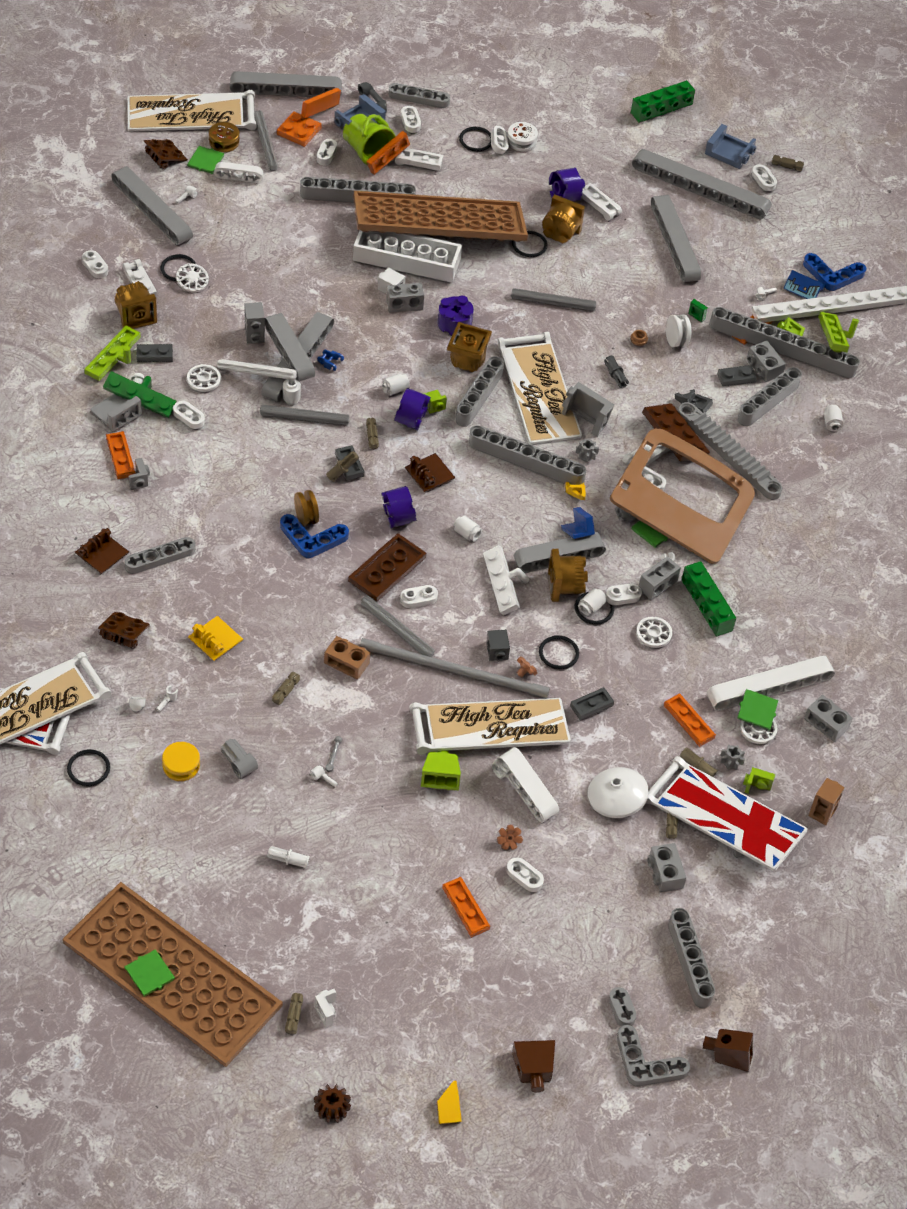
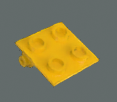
M216 616L205 625L195 624L192 627L193 633L188 636L213 661L243 641V638L219 616Z

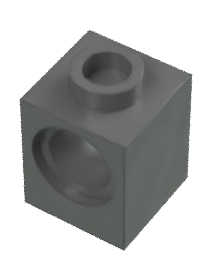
M507 629L487 631L486 644L489 661L508 660L510 645Z

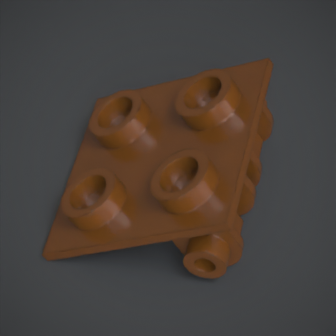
M169 139L144 140L146 144L145 152L160 168L166 169L169 161L188 160L182 151Z
M436 453L421 460L419 457L412 456L410 464L405 466V469L423 492L455 479V476Z
M108 528L101 529L100 533L92 536V538L88 539L87 543L80 545V548L75 551V554L101 574L129 553L127 549L110 537L111 531Z
M114 612L98 629H100L99 635L103 639L115 643L118 640L120 645L123 643L126 647L136 648L138 645V640L136 639L150 624L143 622L141 619L126 616L122 612Z

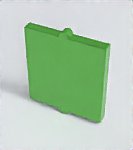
M198 146L187 166L213 174L216 164L221 162L224 153L215 151L213 148L209 149Z
M642 521L637 522L631 528L654 548L668 539L667 536Z
M746 689L743 700L739 703L741 707L737 719L770 730L773 718L776 717L775 711L779 700Z
M156 949L144 956H138L137 960L124 966L144 997L157 989L161 990L164 985L175 980L174 975Z

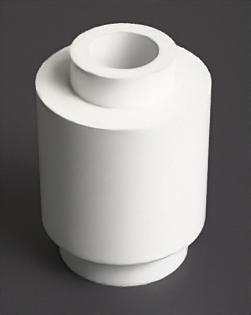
M397 374L385 378L382 383L384 393H387L389 396L405 391L410 386L406 374Z
M287 379L283 382V399L287 404L295 405L301 398V384L296 379Z
M837 405L827 406L824 411L826 428L829 431H838L844 426L841 409Z
M466 516L458 517L454 522V531L469 541L475 542L482 533L480 525Z
M593 588L580 600L579 610L586 616L593 615L606 603L605 593L600 589Z

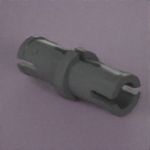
M613 355L606 357L604 363L610 371V376L614 377L619 388H625L629 381L623 373V368L618 365Z

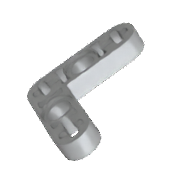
M623 1025L619 1028L617 1042L630 1084L645 1086L681 1080L688 1075L690 1064L683 1057L645 1062L636 1029L631 1025ZM624 1033H627L628 1036H631L629 1041L630 1045H627L628 1041L626 1036H623ZM634 1051L637 1053L638 1058L631 1060L627 1057L626 1053ZM676 1065H680V1067L683 1068V1071L680 1072V1070L676 1068ZM660 1067L664 1070L665 1074L657 1076L653 1073V1069ZM635 1072H638V1074L641 1075L640 1079H638L637 1076L634 1075Z

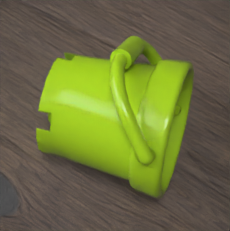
M356 114L350 118V124H345L343 129L344 140L357 152L361 161L368 165L367 160L396 137L388 123L380 115L375 114L368 117L364 114Z

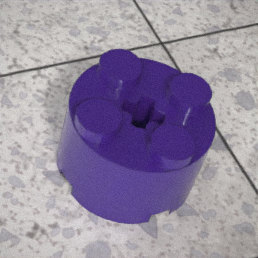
M577 168L551 172L549 176V185L552 186L550 195L553 197L555 194L573 202L580 201L582 191L585 188V181L581 179Z
M452 296L441 299L438 312V327L442 332L446 331L452 336L458 322L472 326L474 308L466 296Z
M407 388L400 401L394 421L419 430L422 422L421 419L426 415L431 397Z
M407 486L381 493L382 500L386 503L383 504L385 515L390 517L388 518L390 528L417 521L415 508L412 505V497Z

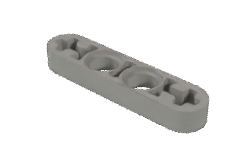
M393 83L389 86L388 95L393 99L439 108H446L450 105V95L445 92Z
M184 537L129 555L125 558V569L131 574H136L191 556L196 550L195 541L190 537ZM166 550L174 551L172 555H166L164 552ZM148 556L156 557L154 561H149L146 558Z

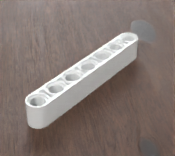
M819 656L714 685L707 690L706 694L714 710L719 711L738 706L743 700L746 689L770 697L825 682L834 677L835 671L826 656Z

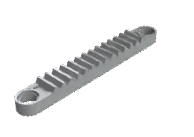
M684 402L679 406L678 412L692 430L758 491L771 500L778 499L781 496L783 487L771 475L770 470H766L764 465L761 466L760 461H756L754 456L751 457L750 452L747 453L744 447L741 448L740 443L737 444L735 439H731V435H727L726 430L722 431L721 426L716 425V421L712 422L711 417H707L706 412L702 413L695 405L689 402ZM683 410H689L691 414H685ZM773 487L777 489V492H771L768 488Z

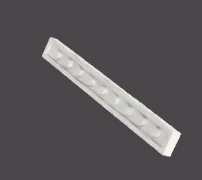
M907 286L752 306L751 312L756 320L771 322L786 320L788 317L793 319L820 315V312L831 314L907 303Z

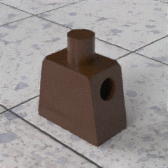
M719 1029L717 1038L705 1036L703 1049L714 1051L715 1062L749 1072L753 1057V1033Z
M555 1040L514 1041L512 1055L519 1080L522 1083H531V1091L534 1093L543 1092L544 1082H550L552 1079Z

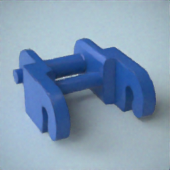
M326 349L323 350L322 357L317 358V361L324 365V368L331 370L333 367V371H336L337 366L330 361L338 360L339 358L340 361L344 360L342 354Z

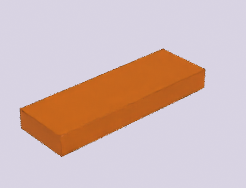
M335 88L303 101L301 116L307 118L338 105L341 90Z
M400 132L367 160L372 174L375 175L410 145L406 132Z
M124 431L106 434L117 480L129 478V475L136 474Z
M680 693L664 702V707L699 747L715 739L716 734Z
M462 877L444 883L442 888L471 938L490 930L488 921Z

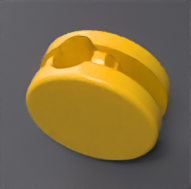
M175 742L166 747L162 754V767L166 776L175 781L192 779L200 769V754L197 748L188 742Z

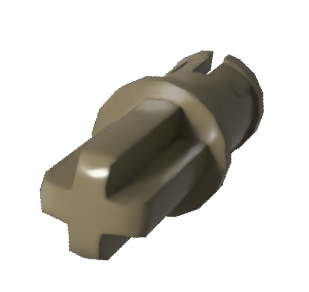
M352 451L342 461L338 460L337 464L326 473L332 482H335L343 473H347L349 471L348 468L359 459L356 452Z
M687 747L680 754V757L691 766L712 777L718 771L704 761V757H699Z

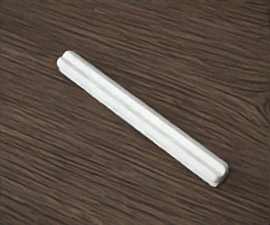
M224 359L217 362V367L221 370L289 380L296 379L297 371L294 369Z

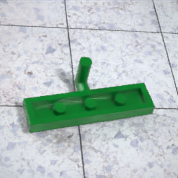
M111 371L103 385V389L127 400L137 396L141 400L142 407L167 418H170L173 406L177 402L168 396L152 390V379L150 376H146L142 384H139Z

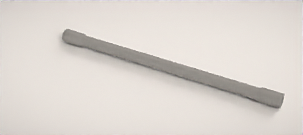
M365 638L361 639L359 646L372 653L384 654L527 692L542 698H548L550 687L527 683L380 644Z

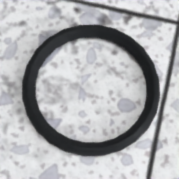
M469 127L461 132L459 140L462 146L468 150L484 151L491 147V132L482 127ZM470 130H481L489 135L490 143L483 148H472L464 143L463 135Z
M530 230L527 231L528 234L537 235L544 242V247L540 252L534 254L524 253L516 247V241L512 240L514 250L525 257L539 256L546 251L548 246L547 240L542 234Z
M175 254L163 260L160 270L164 277L176 281V278L167 275L164 270V265L172 258H185L192 264H196V262L187 255Z
M589 592L581 594L576 599L574 604L575 612L586 623L603 624L610 620L614 614V605L609 604L610 614L605 619L598 621L589 620L578 609L580 600Z
M555 635L546 638L541 643L539 656L551 668L567 669L578 661L579 648L570 638ZM554 639L565 640L574 647L575 657L572 662L566 665L551 664L543 655L544 645Z
M92 749L77 752L70 758L67 765V773L71 780L82 786L97 785L104 781L110 772V762L105 754ZM91 753L102 757L106 763L104 775L93 782H83L75 778L72 774L71 766L73 761L80 755Z

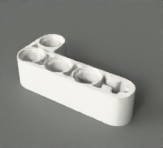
M513 747L492 763L495 775L500 779L504 777L509 779L539 822L543 823L559 812L558 804L519 749Z

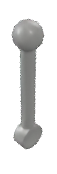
M336 736L334 739V749L329 764L325 768L327 772L333 771L336 752L339 744L342 742L340 736Z

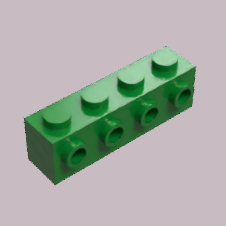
M686 80L635 97L632 100L630 113L640 123L693 105L695 89Z
M702 561L685 566L681 580L715 636L732 632L736 616Z

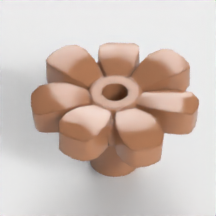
M520 656L517 659L521 668L516 673L521 678L526 673L534 674L535 676L538 674L537 669L527 662L524 657Z
M507 825V829L501 828L499 830L501 836L497 837V842L502 844V849L507 850L510 846L514 850L517 848L516 843H522L523 838L519 836L521 830L518 827L514 829L513 825Z

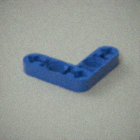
M814 253L806 254L803 261V266L819 282L824 283V288L829 291L838 290L860 280L866 273V266L860 262L833 272ZM818 270H822L825 273L821 274L818 272ZM841 275H847L849 278H843Z
M286 514L280 519L281 530L305 558H313L346 542L349 538V529L344 524H337L311 537L294 515ZM302 534L304 537L297 539L294 535ZM325 538L328 539L330 542L323 544L320 542V540Z

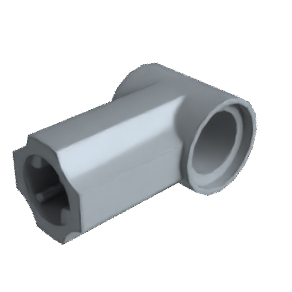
M229 739L221 746V752L231 763L232 769L238 778H243L258 769L254 756L251 753L247 754L235 739Z

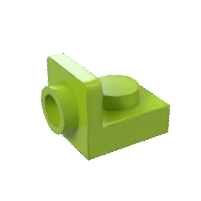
M790 317L780 321L776 326L803 336L805 330L803 326Z
M438 389L423 393L431 397L427 406L429 414L446 409L447 398L445 395L441 396Z
M752 767L751 773H746L743 785L746 786L744 793H749L751 785L770 791L775 774Z

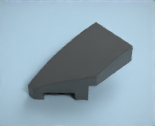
M695 389L690 390L687 394H675V399L681 404L684 402L692 403L702 413L707 412L713 405V399L695 394Z

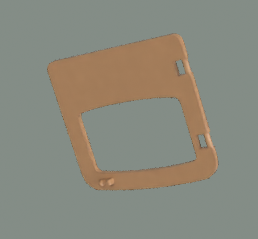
M655 428L650 430L645 436L610 495V501L707 562L716 564L721 559L749 508L755 491L750 482L712 456L663 429ZM646 444L652 447L649 452L644 449ZM658 445H662L686 457L737 491L738 496L723 523H718L694 511L642 476L645 465ZM623 483L629 485L627 490L621 488Z

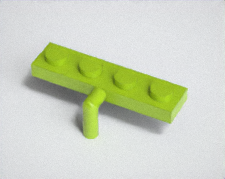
M820 312L818 318L830 349L838 353L841 351L848 352L850 346L846 338H853L859 320L853 318L849 330L845 331L842 329L837 315Z
M125 326L84 369V373L100 381L118 361L130 364V348L141 338V333Z

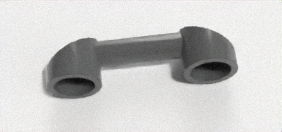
M367 82L358 84L359 94H370L377 102L376 104L387 113L386 100L379 96L373 86Z

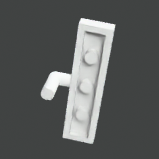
M498 545L484 552L483 555L499 611L504 616L520 608L512 579L518 577L526 584L529 582V577L520 568L509 572L503 548Z

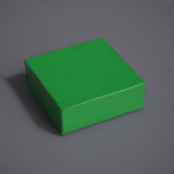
M693 299L690 302L688 314L703 322L706 318L708 307Z

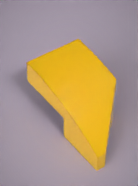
M569 482L565 483L567 494L580 500H585L584 483L580 485H571Z
M452 1081L437 1101L439 1124L462 1122L457 1081Z

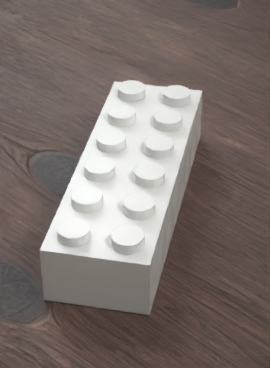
M359 230L353 246V261L384 268L389 267L393 270L453 283L461 260L462 245L411 233L397 234L395 232L380 233L378 231L363 232Z

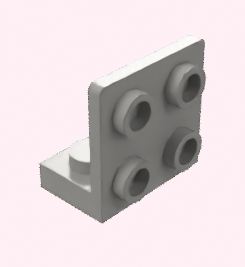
M113 394L93 406L91 412L114 432L142 415L141 400L137 396L127 400Z

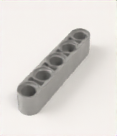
M278 313L265 317V328L289 369L297 371L296 380L303 381L315 377L314 366L284 315Z
M493 356L488 359L458 404L456 423L459 426L465 427L472 423L501 379L504 366L502 358Z
M796 367L788 368L744 402L740 407L738 422L743 426L752 425L797 390L802 376L800 369Z
M595 532L594 535L576 539L569 537L521 548L514 553V559L518 568L524 573L548 568L552 549H559L560 556H585L586 559H590L604 554L606 547L600 534Z
M676 908L671 913L668 928L693 1002L700 1008H707L712 1003L715 987L690 915L687 910ZM700 993H705L708 996H702Z

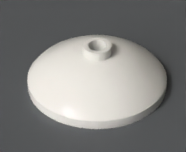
M624 767L610 768L600 772L591 781L588 787L589 803L596 812L610 818L628 817L638 812L645 805L648 799V785L644 777L632 769Z

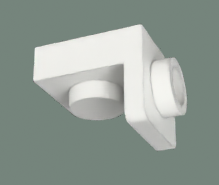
M335 989L321 991L315 996L314 1007L325 1028L333 1025L334 1015H336L332 1005L336 1001Z

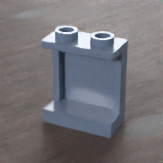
M363 94L359 96V104L344 113L336 110L334 123L341 129H344L345 124L349 125L351 122L350 118L356 114H364L367 117L372 114L380 115L385 120L386 111Z
M721 124L707 141L705 154L740 169L743 164L748 162L750 155L755 153L757 148L755 146L756 139L753 138L750 143L726 134L727 126Z

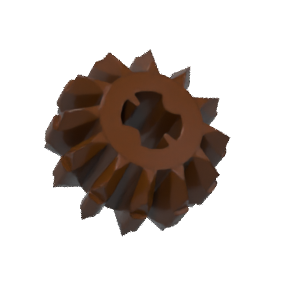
M327 1084L325 1090L319 1088L318 1096L314 1097V1111L319 1112L318 1117L320 1119L326 1117L327 1123L333 1118L338 1123L339 1116L346 1118V1111L351 1110V1104L349 1103L351 1097L346 1095L345 1088L338 1090L337 1084L334 1088H330Z

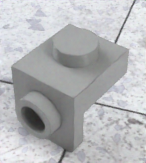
M135 459L136 474L129 475V487L131 490L147 487L148 476L150 475L149 467L144 465L143 459Z

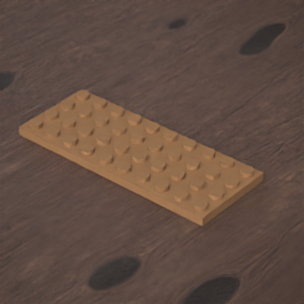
M354 191L353 193L357 229L363 232L378 231L380 233L395 232L397 234L458 236L484 240L489 238L500 241L514 240L516 242L527 241L528 238L521 204L518 201Z
M122 882L109 892L63 938V944L224 1067L231 1063L283 1006L281 1000ZM156 949L174 975L175 980L164 985L161 990L157 989L144 997L124 966L137 960L138 956H144Z

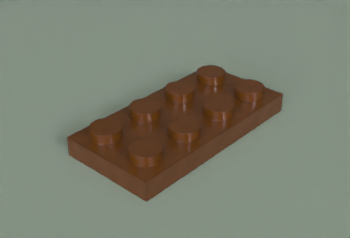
M672 403L644 407L642 413L654 429H663L709 455L710 451ZM671 450L680 462L689 460Z
M397 533L348 577V582L378 602L426 558L427 553Z

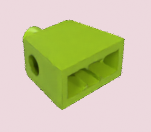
M448 751L429 752L422 769L421 787L459 791L461 771L458 756L456 754H449Z

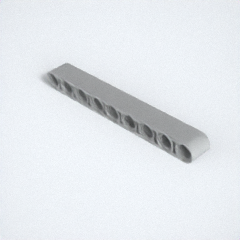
M641 149L632 161V166L640 172L757 219H763L772 206L771 201L763 196L645 149Z
M723 307L713 309L709 325L714 330L744 339L755 345L768 341L777 353L846 378H853L857 372L860 360L852 354L842 351L840 353L830 349V346Z

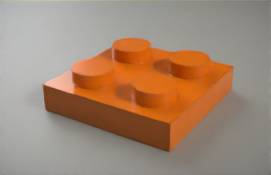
M293 111L277 129V135L305 147L322 128V123L308 117L304 118L301 114Z

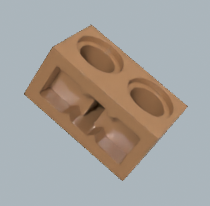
M336 636L325 651L324 663L358 680L370 664V652L363 647L351 643L347 639Z
M826 778L815 795L808 816L827 825L838 808L845 787L836 781Z

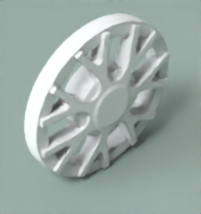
M189 263L178 269L176 281L183 290L196 293L207 287L209 276L203 267ZM184 273L186 276H180L179 274ZM183 280L186 281L185 285L181 283ZM201 281L204 285L201 286L198 282ZM190 285H195V289L190 288Z
M201 364L194 366L187 374L189 386L200 392L214 390L221 381L220 372L211 365Z
M647 617L638 623L636 635L638 640L645 646L660 648L670 642L672 628L664 619ZM656 621V622H659L660 624H659V626H658V625L653 624V622ZM647 622V624L649 625L648 628H646L643 624ZM666 627L668 631L662 632V628ZM640 631H645L646 634H640ZM661 636H665L668 638L664 640L661 638Z
M774 719L772 722L773 726H771L774 732H768L762 727L753 724L750 726L744 723L745 721H741V733L752 743L766 744L776 736L777 724ZM750 729L751 732H750V733H746L745 730ZM765 734L768 738L764 739L762 735ZM757 735L758 739L752 738V736Z

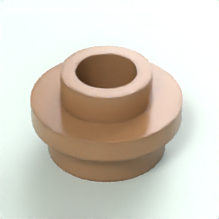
M635 330L631 334L630 340L634 345L643 346L647 343L648 336L643 330Z

